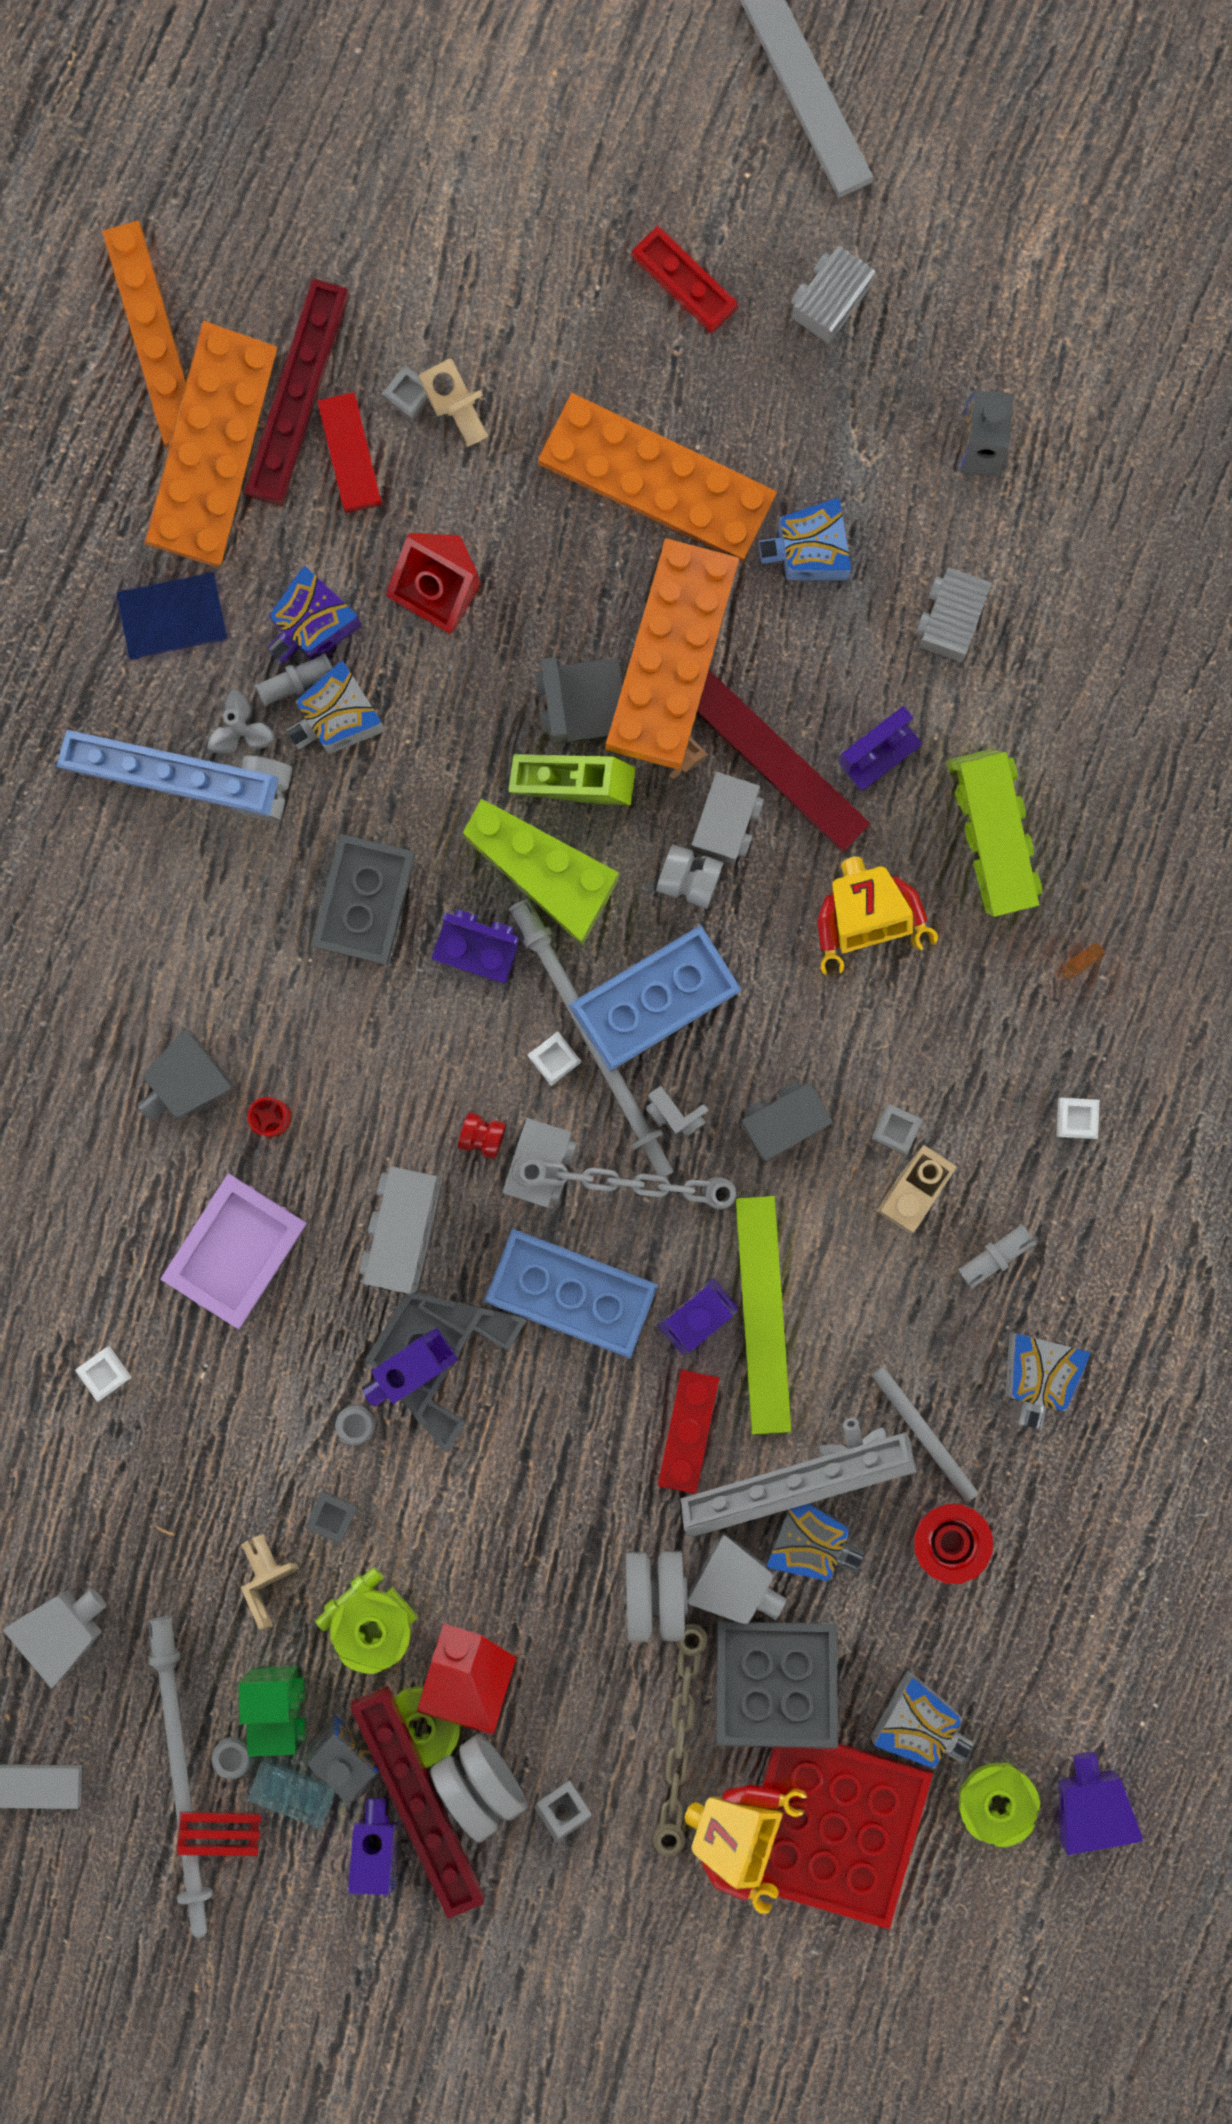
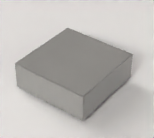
M406 365L382 393L385 401L411 421L417 417L430 401L419 380V375Z
M886 1104L871 1136V1140L903 1155H907L923 1119L893 1105Z

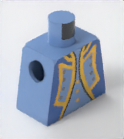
M840 498L832 499L781 517L778 524L779 538L758 541L761 563L783 561L785 576L788 580L845 581L849 579L852 569Z

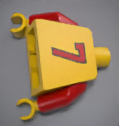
M851 857L841 863L840 867L844 877L835 879L832 882V893L824 898L817 920L820 949L825 951V956L820 962V968L825 975V963L831 958L838 960L839 973H842L844 963L836 953V949L839 947L843 954L911 934L912 946L917 950H923L919 940L923 932L928 934L932 945L937 943L938 935L936 931L926 927L925 922L928 919L917 890L899 877L890 876L885 867L880 866L866 870L861 857Z
M746 1785L727 1789L720 1797H709L706 1800L705 1806L694 1802L688 1807L685 1813V1823L697 1830L692 1844L693 1854L702 1860V1866L714 1888L742 1901L747 1899L753 1900L755 1910L761 1914L771 1911L772 1905L763 1902L759 1896L765 1894L774 1899L778 1897V1890L773 1884L763 1883L760 1885L783 1814L777 1811L778 1806L784 1807L786 1812L793 1817H799L804 1814L805 1810L793 1809L789 1804V1799L793 1796L807 1798V1794L800 1789H793L787 1795L780 1794L779 1789Z

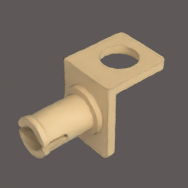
M447 359L419 374V380L437 416L444 414L453 416L466 442V446H471L489 436L473 407V404L476 403L475 400L483 396L481 390L468 393L452 359ZM438 373L448 374L453 381V389L446 396L440 395L434 390L433 379Z
M261 1534L251 1538V1542L248 1540L241 1544L255 1574L253 1581L242 1586L241 1589L258 1628L265 1630L273 1627V1624L258 1590L299 1570L295 1563L277 1566L265 1540V1535Z

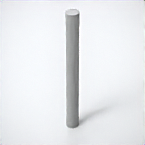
M882 1366L877 1369L871 1376L965 1502L971 1501L979 1494L886 1368Z

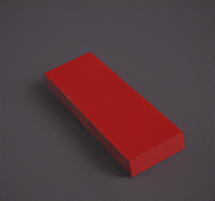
M658 225L631 251V257L711 335L738 309L739 303Z
M355 392L318 400L345 514L382 505Z

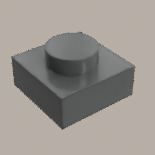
M322 1490L305 1528L342 1544L359 1506Z

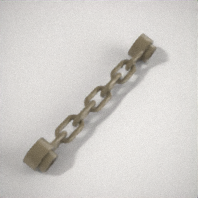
M694 1621L684 1623L685 1636L690 1633L696 1634L699 1637L698 1644L691 1647L686 1645L684 1641H676L679 1649L678 1673L684 1678L682 1693L678 1694L673 1702L671 1721L673 1728L678 1731L677 1743L675 1747L670 1749L667 1755L665 1775L667 1781L672 1785L670 1800H667L662 1805L660 1823L653 1832L654 1847L664 1856L677 1855L685 1844L684 1830L681 1827L683 1807L677 1801L678 1786L686 1781L689 1764V1753L683 1747L684 1732L690 1730L694 1719L695 1700L689 1694L690 1679L698 1674L701 1653L707 1645L706 1630L701 1624ZM685 1655L695 1656L692 1672L690 1666H686L685 1671L683 1669ZM681 1699L683 1706H686L689 1701L686 1725L684 1719L679 1721V1725L677 1723ZM674 1754L677 1759H680L683 1754L680 1779L677 1772L673 1774V1778L671 1776ZM668 1807L671 1813H674L677 1808L676 1822L666 1820ZM667 1834H671L677 1839L676 1843L672 1846L664 1845L661 1840Z

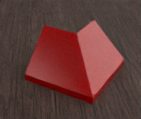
M409 533L405 539L385 596L447 633L452 634L482 584L461 536Z

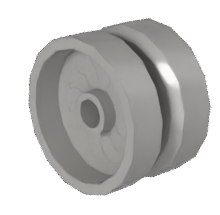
M662 1551L658 1556V1577H651L650 1557L646 1552H626L628 1642H649L652 1637V1616H659L660 1636L664 1641H684V1615L688 1614L687 1577H683L682 1551Z
M476 1734L460 1746L461 1761L447 1755L432 1766L430 1772L438 1793L456 1821L476 1842L481 1843L498 1830L497 1815L511 1821L527 1809V1802L517 1780L499 1753L482 1735Z

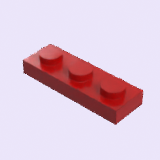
M681 1369L657 1486L696 1494L720 1377Z

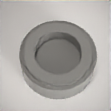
M351 1405L339 1413L335 1422L338 1437L349 1445L365 1443L372 1437L376 1428L373 1413L362 1405Z
M229 1736L217 1744L213 1750L211 1761L218 1775L226 1779H236L243 1776L250 1768L253 1756L247 1757V1741L238 1736Z

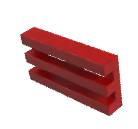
M180 1811L176 1853L178 1855L258 1856L257 1841L260 1837L259 1823H261V1814L259 1812ZM188 1822L250 1823L249 1830L187 1829ZM186 1839H248V1845L186 1844Z

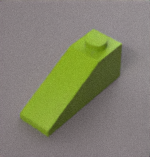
M513 754L508 792L582 803L631 806L636 767L615 757Z

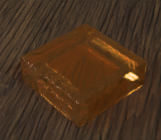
M1093 943L1062 965L1060 971L1068 981L1106 953L1099 943Z

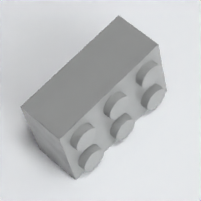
M393 1166L389 1167L388 1173L382 1172L377 1189V1196L383 1197L380 1212L373 1211L368 1228V1235L374 1236L372 1247L369 1251L364 1250L359 1268V1274L365 1275L363 1284L407 1294L418 1292L443 1177Z

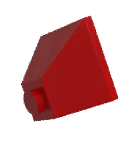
M443 1623L417 1712L493 1736L516 1657L482 1635Z

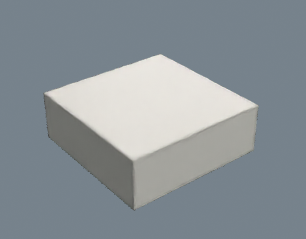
M556 1032L528 1054V1057L551 1086L582 1063L559 1032Z
M1058 1098L1056 1137L1098 1139L1100 1100Z
M110 1346L104 1348L75 1370L97 1402L107 1397L132 1378Z

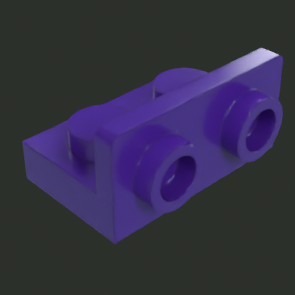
M904 706L841 754L838 763L859 790L864 791L920 748L921 741L909 727L913 717Z
M456 909L454 915L444 913L442 919L444 923L431 958L432 961L506 985L520 944L519 937L513 935L514 928L498 922H492L491 927L476 923L477 916Z

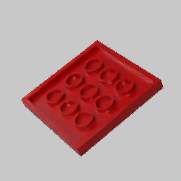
M838 1743L837 1749L772 1748L762 1787L779 1789L780 1794L787 1795L793 1789H800L807 1794V1798L793 1796L789 1799V1804L793 1809L805 1810L804 1814L799 1817L789 1815L784 1807L778 1806L777 1811L783 1814L760 1885L763 1883L773 1884L777 1888L778 1897L890 1929L933 1777L932 1770Z

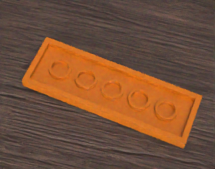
M207 321L202 322L144 541L145 545L216 568L221 566L277 351L276 346Z
M571 393L538 458V465L720 553L739 557V562L744 563L777 497V491L574 393Z
M665 538L605 750L681 770L737 571L739 557Z

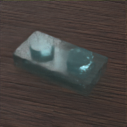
M263 1759L247 1801L321 1829L335 1791L325 1782Z

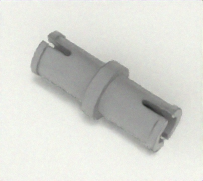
M323 653L321 656L296 667H293L291 664L285 667V672L260 684L257 683L255 687L264 706L267 707L269 704L291 694L297 693L299 696L305 693L304 689L319 681L332 669V666L326 654Z
M1020 1224L1018 1228L994 1245L991 1242L984 1246L986 1249L984 1252L957 1270L969 1287L974 1289L976 1285L999 1269L1002 1272L1009 1267L1007 1263L1031 1246L1036 1245V1242L1032 1239L1026 1228Z

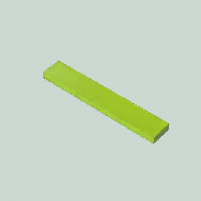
M775 1196L735 1199L751 1433L753 1435L791 1432Z

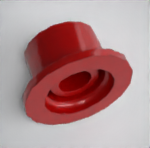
M944 1504L931 1509L920 1520L914 1534V1552L920 1566L932 1578L946 1584H963L977 1578L987 1568L993 1554V1535L988 1523L976 1510L962 1504Z

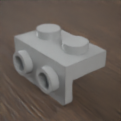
M662 1086L648 1094L647 1099L651 1104L646 1107L647 1112L659 1128L666 1124L674 1136L682 1132L685 1137H688L706 1123L702 1116L708 1112V1109L704 1104L684 1118Z

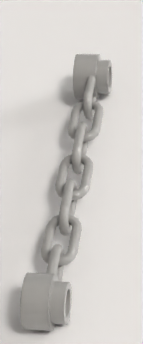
M533 1155L520 1156L512 1166L514 1180L525 1187H535L539 1184L562 1185L567 1179L579 1180L583 1186L591 1190L613 1191L618 1185L631 1186L637 1194L643 1196L663 1197L669 1191L682 1192L687 1200L704 1202L716 1209L728 1208L736 1198V1189L732 1182L721 1177H713L707 1181L689 1180L684 1186L671 1185L667 1178L659 1175L639 1174L633 1180L620 1179L615 1171L608 1169L588 1168L582 1174L569 1173L564 1165L543 1162ZM533 1164L537 1170L536 1175L531 1179H527L524 1175V1169L526 1166ZM546 1168L562 1171L556 1172V1177L561 1179L545 1178ZM589 1174L612 1176L613 1178H607V1183L612 1185L591 1184L589 1182H592L594 1177ZM640 1180L662 1182L657 1185L658 1189L662 1191L640 1189L645 1186V1183ZM690 1186H702V1196L690 1195L689 1193H695V1188ZM724 1187L726 1189V1197L718 1201L715 1195L718 1188Z

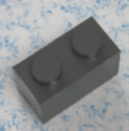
M796 1080L777 1091L781 1097L777 1101L767 1105L763 1099L744 1110L747 1118L741 1120L740 1123L762 1162L769 1160L833 1123L810 1082L801 1086L799 1081Z

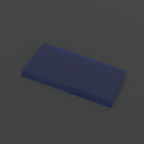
M214 572L116 592L128 654L131 660L218 641L222 642L228 639Z

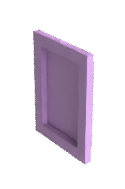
M228 1173L160 1279L195 1301L198 1306L206 1308L235 1328L241 1329L308 1223L287 1211L286 1207H281L256 1191L253 1186H248Z

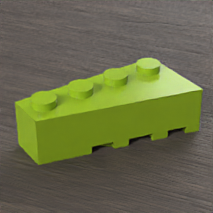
M988 749L946 760L948 772H957L960 783L957 785V790L954 791L957 806L961 807L963 814H968L970 822L965 823L964 829L967 843L972 853L978 852L979 859L973 861V866L986 913L996 917L1039 906L1037 895L1042 894V885L1036 871L1032 872L1029 857L1034 856V848L1030 835L1024 834L1021 819L1026 818V811L1022 797L1020 795L1016 796L1013 781L1018 779L1014 759L1012 757L1008 758L1007 752Z
M481 798L463 831L466 841L583 946L619 881V872Z

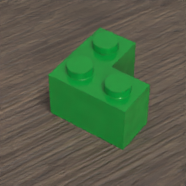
M299 1666L251 1668L238 1683L240 1724H247V1757L296 1755L301 1747V1742H306L307 1720L306 1717L300 1718V1702H305L306 1698L305 1677H299Z

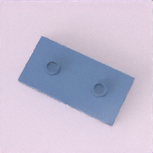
M699 925L570 1003L569 1008L608 1071L611 1072L742 990L703 927Z
M512 1228L484 1302L631 1359L658 1284Z

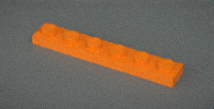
M139 220L103 230L102 232L162 440L166 449H169L186 384V377L143 229Z

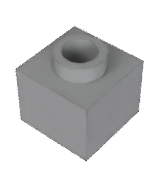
M570 1781L535 1805V1810L556 1842L587 1822L592 1816ZM558 1807L566 1808L569 1812V1818L565 1821L558 1820L555 1817V1809Z

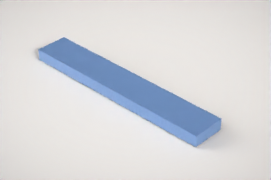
M66 730L56 766L70 772L265 816L270 815L279 778L270 774Z

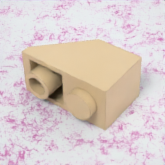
M922 1145L896 1179L876 1212L908 1233H914L957 1166L925 1145Z

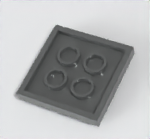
M717 1622L716 1746L838 1748L837 1624L760 1622L743 1624L740 1622Z

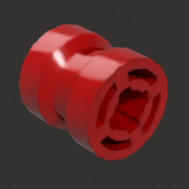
M271 1097L257 1099L251 1104L247 1113V1120L251 1129L259 1135L277 1137L285 1133L290 1127L292 1120L291 1111L288 1106L281 1100Z
M468 1112L457 1148L468 1152L481 1149L484 1157L495 1160L502 1143L506 1123L493 1120L487 1124V1121H484L481 1115Z

